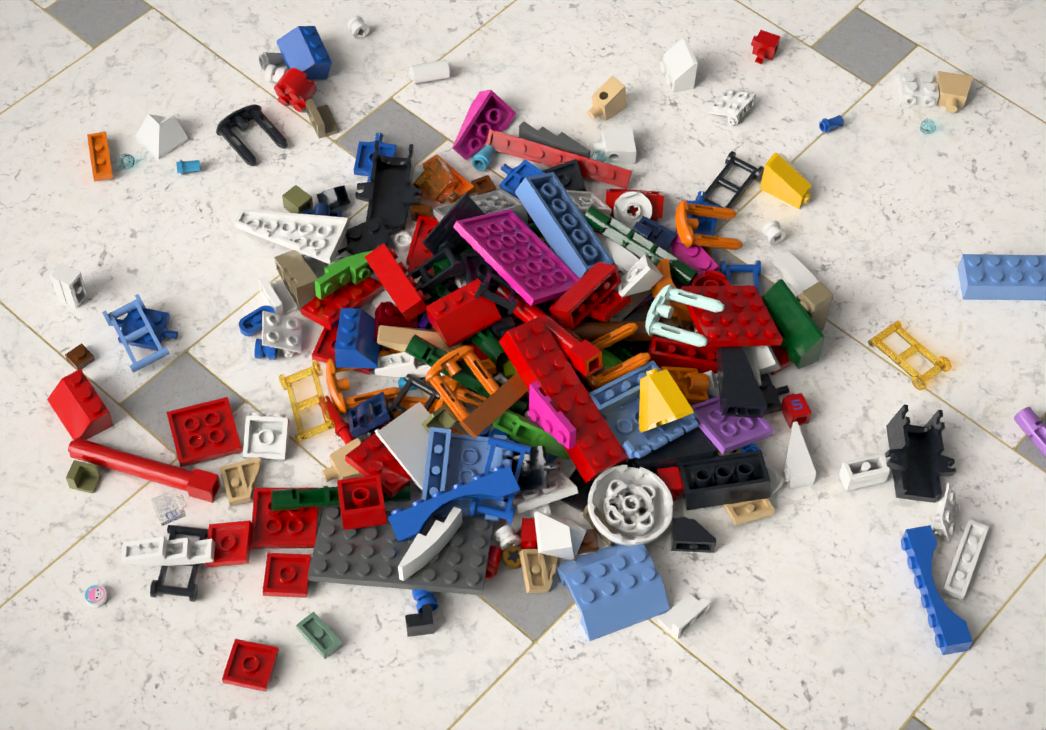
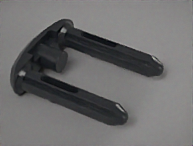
M253 104L242 107L227 115L218 123L216 129L217 135L223 136L244 162L250 166L257 164L256 157L231 130L232 127L237 126L240 131H245L249 127L247 120L254 119L278 147L282 149L288 147L287 139L262 113L261 106Z

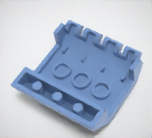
M653 360L589 393L628 458L631 459L635 457L640 459L651 453V449L656 450L667 444L668 441H673L684 435V432H689L699 426L696 421L698 416L694 412L640 433V379L646 377V372L658 368L661 371Z
M430 427L422 492L424 502L432 499V495L439 491L446 493L453 490L452 486L461 482L467 484L473 481V477L483 474L491 445H487L489 437L478 436L474 439L471 435L451 433V429ZM494 434L493 436L494 438L510 441L509 438H507V436ZM496 447L490 471L492 472L494 468L501 465L505 467L510 466L512 470L513 460L507 459V457H513V451ZM473 498L454 502L434 515L448 517L452 508L456 507L461 509L462 517L485 518L484 520L501 522L499 517L475 512L474 516L469 515ZM482 498L481 504L506 510L508 502Z
M616 543L615 547L611 545L597 550L596 554L591 552L576 558L577 561L570 560L561 563L557 568L558 577L562 585L568 586L581 613V625L589 642L664 614L670 610L663 581L644 544L625 546Z

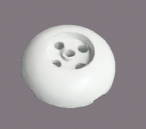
M619 465L609 468L595 479L588 495V511L594 526L607 539L620 545H645L656 540L665 532L673 516V499L668 487L656 474L642 467L638 469L627 467L628 465ZM596 507L605 516L606 522L619 532L618 534L611 533L594 513ZM639 509H645L646 513L641 515ZM624 520H629L631 524L625 523Z

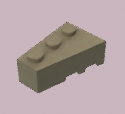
M292 250L274 258L276 269L300 312L301 307L316 297L315 280L318 278L306 263L304 256L300 255L298 251Z
M819 281L801 292L796 298L820 331H822L825 327L833 293Z

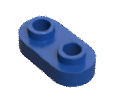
M264 305L241 318L239 321L241 334L250 337L261 332L263 311L275 313L274 308Z

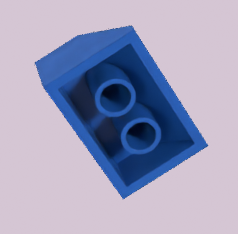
M297 26L277 40V45L288 69L296 68L307 74L306 79L308 80L327 79L332 61L315 26Z
M341 308L335 343L336 367L377 369L380 344L374 341L375 318L363 309Z

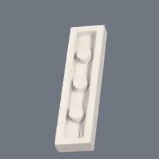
M968 519L942 593L963 601L989 526Z

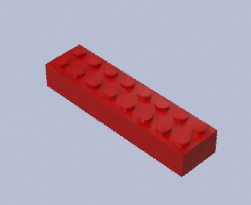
M541 316L508 330L499 343L528 390H530V384L537 381L541 386L539 391L544 396L548 395L551 398L553 408L557 412L561 411L575 427L576 446L571 449L566 448L564 445L563 447L585 483L596 479L605 470L621 465L628 458L627 454Z

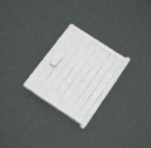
M418 402L380 430L377 429L375 432L423 491L429 432L423 427L422 423L430 416V413L421 402Z

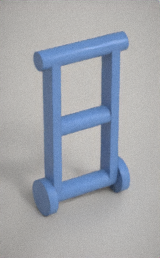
M139 294L135 295L136 300L110 313H107L106 310L102 312L108 325H113L133 363L130 365L133 373L170 354L167 347L162 348L143 312V309L146 307ZM137 308L146 326L123 336L115 319ZM150 333L159 351L136 361L128 344Z

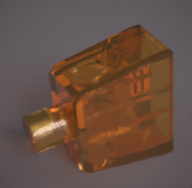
M437 157L412 184L416 188L422 189V192L441 204L446 200L453 203L459 198V195L455 192L459 182L448 166Z

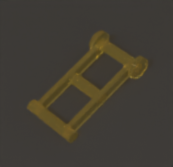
M898 320L868 340V344L871 347L876 346L912 377V384L920 391L925 389L926 382L939 372H948L952 368L950 361L946 357L941 356L937 358L905 331ZM894 332L911 345L900 355H897L882 342V340ZM917 351L935 365L923 375L905 362L906 359Z
M317 360L312 362L313 366L287 377L284 374L279 375L280 384L284 390H287L298 430V434L295 435L297 442L336 427L335 421L330 420L319 376L323 375V371ZM312 375L317 395L297 403L292 383ZM320 403L325 423L304 431L299 411Z

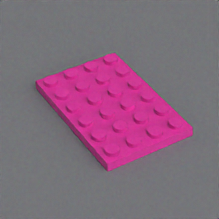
M511 209L458 220L454 225L460 236L530 306L560 298L580 279Z

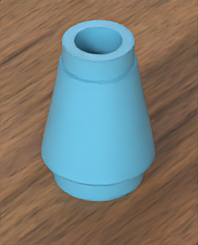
M486 145L473 156L472 165L476 170L483 171L489 168L495 153L494 147Z

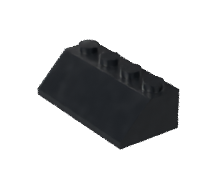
M762 450L678 462L686 511L770 498L771 480Z

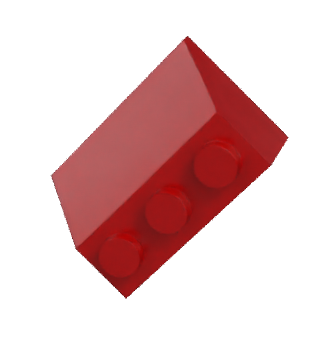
M606 188L605 204L612 209L611 217L615 218L613 212L615 201L620 195L628 191L641 192L649 199L652 205L651 220L658 221V218L663 217V192ZM631 205L630 209L627 210V213H631L632 216H635L636 211H638V207L634 208V206Z
M479 279L426 306L429 322L448 348L502 320L494 302L482 296H479L478 299L474 298L479 284L482 283Z
M81 369L63 377L47 399L73 441L75 438L87 440L114 426L109 410Z

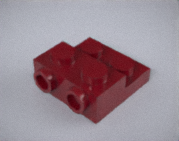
M381 302L375 311L374 341L377 342L380 325L418 328V316L408 322L398 307L394 306L392 302Z

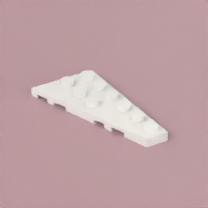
M241 209L235 220L236 228L332 264L350 225L349 218Z

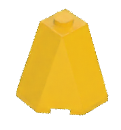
M774 153L765 164L760 189L800 209L811 198V184L784 154Z
M658 368L646 372V377L640 379V433L694 413L667 369L659 371Z

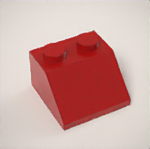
M380 474L337 480L344 530L387 524Z

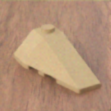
M380 325L378 329L377 343L400 352H405L415 334L448 353L463 345L462 341L448 348L435 329Z

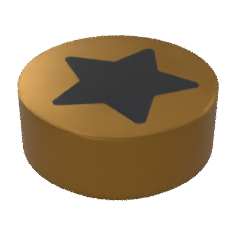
M516 546L505 549L503 552L504 565L510 569L521 567L519 553L522 549Z

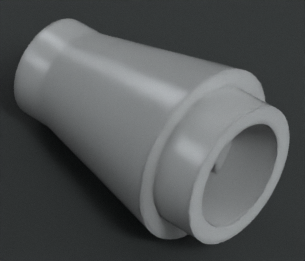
M263 52V54L259 55V64L262 69H266L269 64L278 66L285 63L281 53Z

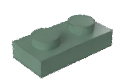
M314 611L296 625L297 630L324 659L342 646V641Z

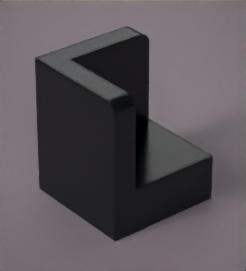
M345 185L316 194L319 204H327L331 209L350 204Z
M431 604L422 605L423 613L405 616L407 637L434 634Z

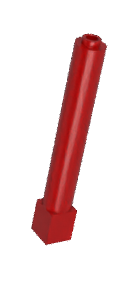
M499 286L495 294L508 300L510 290ZM517 292L515 293L514 298L518 300L513 314L524 323L541 316L562 352L570 359L571 365L586 377L603 368L602 352L586 339L584 341L579 340L536 305L530 306Z
M75 438L68 446L71 458L188 492L190 497L213 503L221 486L219 475L194 468L193 471L81 438Z

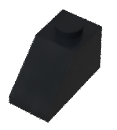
M687 517L672 519L671 551L714 553L716 538L695 519H688Z

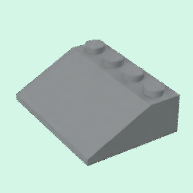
M502 189L470 197L485 214L511 209L528 225L527 210L521 201ZM456 202L432 208V212L438 222Z

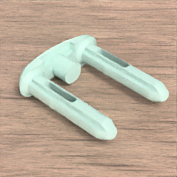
M673 284L663 287L652 302L647 314L645 328L648 335L653 336L656 334L697 347L706 346L708 342L703 335L659 323L658 321L661 316L669 319L672 317L674 308L668 306L671 300L712 312H722L725 308L724 304L719 300L676 289Z

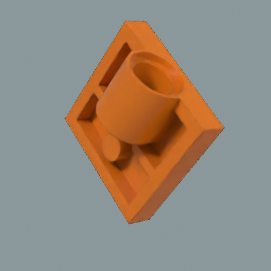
M661 366V371L664 369L668 370L689 404L695 405L709 400L706 392L709 386V379L706 374L698 373L697 368Z

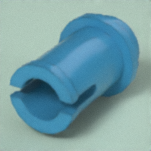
M181 159L179 162H176L177 173H181V175L185 172H200L199 160L182 161Z

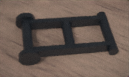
M731 151L725 160L726 166L705 191L704 202L719 205L707 199L719 184L736 193L725 207L732 209L754 179L757 181L761 179L764 167L756 168L735 157L736 152ZM733 165L751 173L741 187L724 179Z
M445 241L441 243L439 252L406 275L407 277L411 275L414 280L420 276L422 277L425 284L416 289V291L421 290L423 294H426L451 275L458 277L465 273L466 266L464 262L457 260L454 254L455 246L452 242ZM448 258L451 265L431 279L428 270L433 267L434 263Z
M489 264L484 282L479 284L474 298L478 299L479 296H482L507 308V313L512 315L518 303V300L514 298L516 291L511 288L503 277L492 273L494 268ZM489 281L509 289L508 300L488 291Z
M407 374L405 377L406 384L390 406L389 411L396 410L403 413L407 411L399 405L412 385L431 395L424 405L427 411H429L435 400H439L441 396L434 387ZM388 421L381 426L378 425L377 427L369 430V432L366 434V439H368L370 436L376 433L375 431L377 429L380 430L383 426H385L388 423Z
M168 525L167 533H170L169 540H175L177 534L200 537L199 541L206 540V537L208 538V529L177 525ZM200 563L185 565L193 566L187 588L163 585L168 566H161L158 580H152L150 597L156 598L157 594L189 597L190 602H195L198 594V585L195 584Z

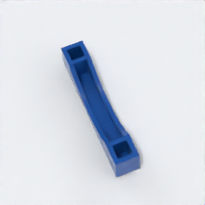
M498 466L492 470L493 473L486 476L484 473L472 478V482L464 484V482L452 486L453 490L446 493L439 491L432 495V499L425 502L424 499L412 503V507L406 510L399 508L391 512L392 516H389L388 519L399 544L415 538L418 533L421 534L425 525L436 513L454 502L469 498H488L502 501L519 494L520 488L510 466Z
M931 525L906 529L901 538V547L907 553V564L909 569L913 570L914 584L920 590L921 604L927 610L928 624L934 630L937 648H940L942 655L968 651L973 640L966 621L957 616L945 604L934 585L931 562L937 542Z

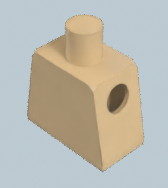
M938 71L936 83H938L939 99L937 104L945 106L946 111L949 113L956 112L957 108L962 109L973 76Z
M611 76L592 95L593 107L587 111L588 116L592 120H595L598 116L604 120H609L627 107L625 85L614 76Z
M358 438L330 454L331 467L322 470V475L326 482L336 478L343 480L363 477L361 473L345 461V455L361 444Z

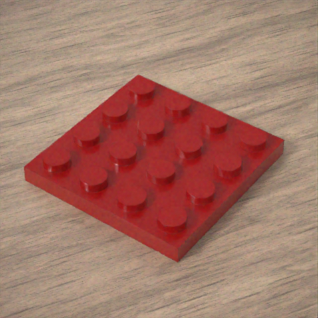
M755 285L682 286L681 290L719 300L725 306L722 312H712L686 305L699 334L707 339L708 344L705 347L781 345L783 338Z

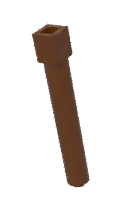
M678 316L671 317L670 319L660 317L658 321L659 323L679 328ZM646 321L580 322L572 329L582 341L586 339L588 342H592L628 323H636L638 329L635 333L619 342L651 341L653 336L669 339L656 334L649 336L645 328Z

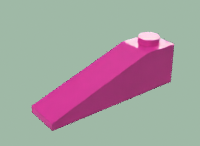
M492 90L480 91L467 112L452 149L463 159L467 160L486 144L490 129L499 132L504 131L511 123L516 112Z

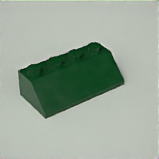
M780 279L761 298L783 338L781 345H779L780 348H784L790 362L794 363L798 369H801L819 361L825 336L783 279Z

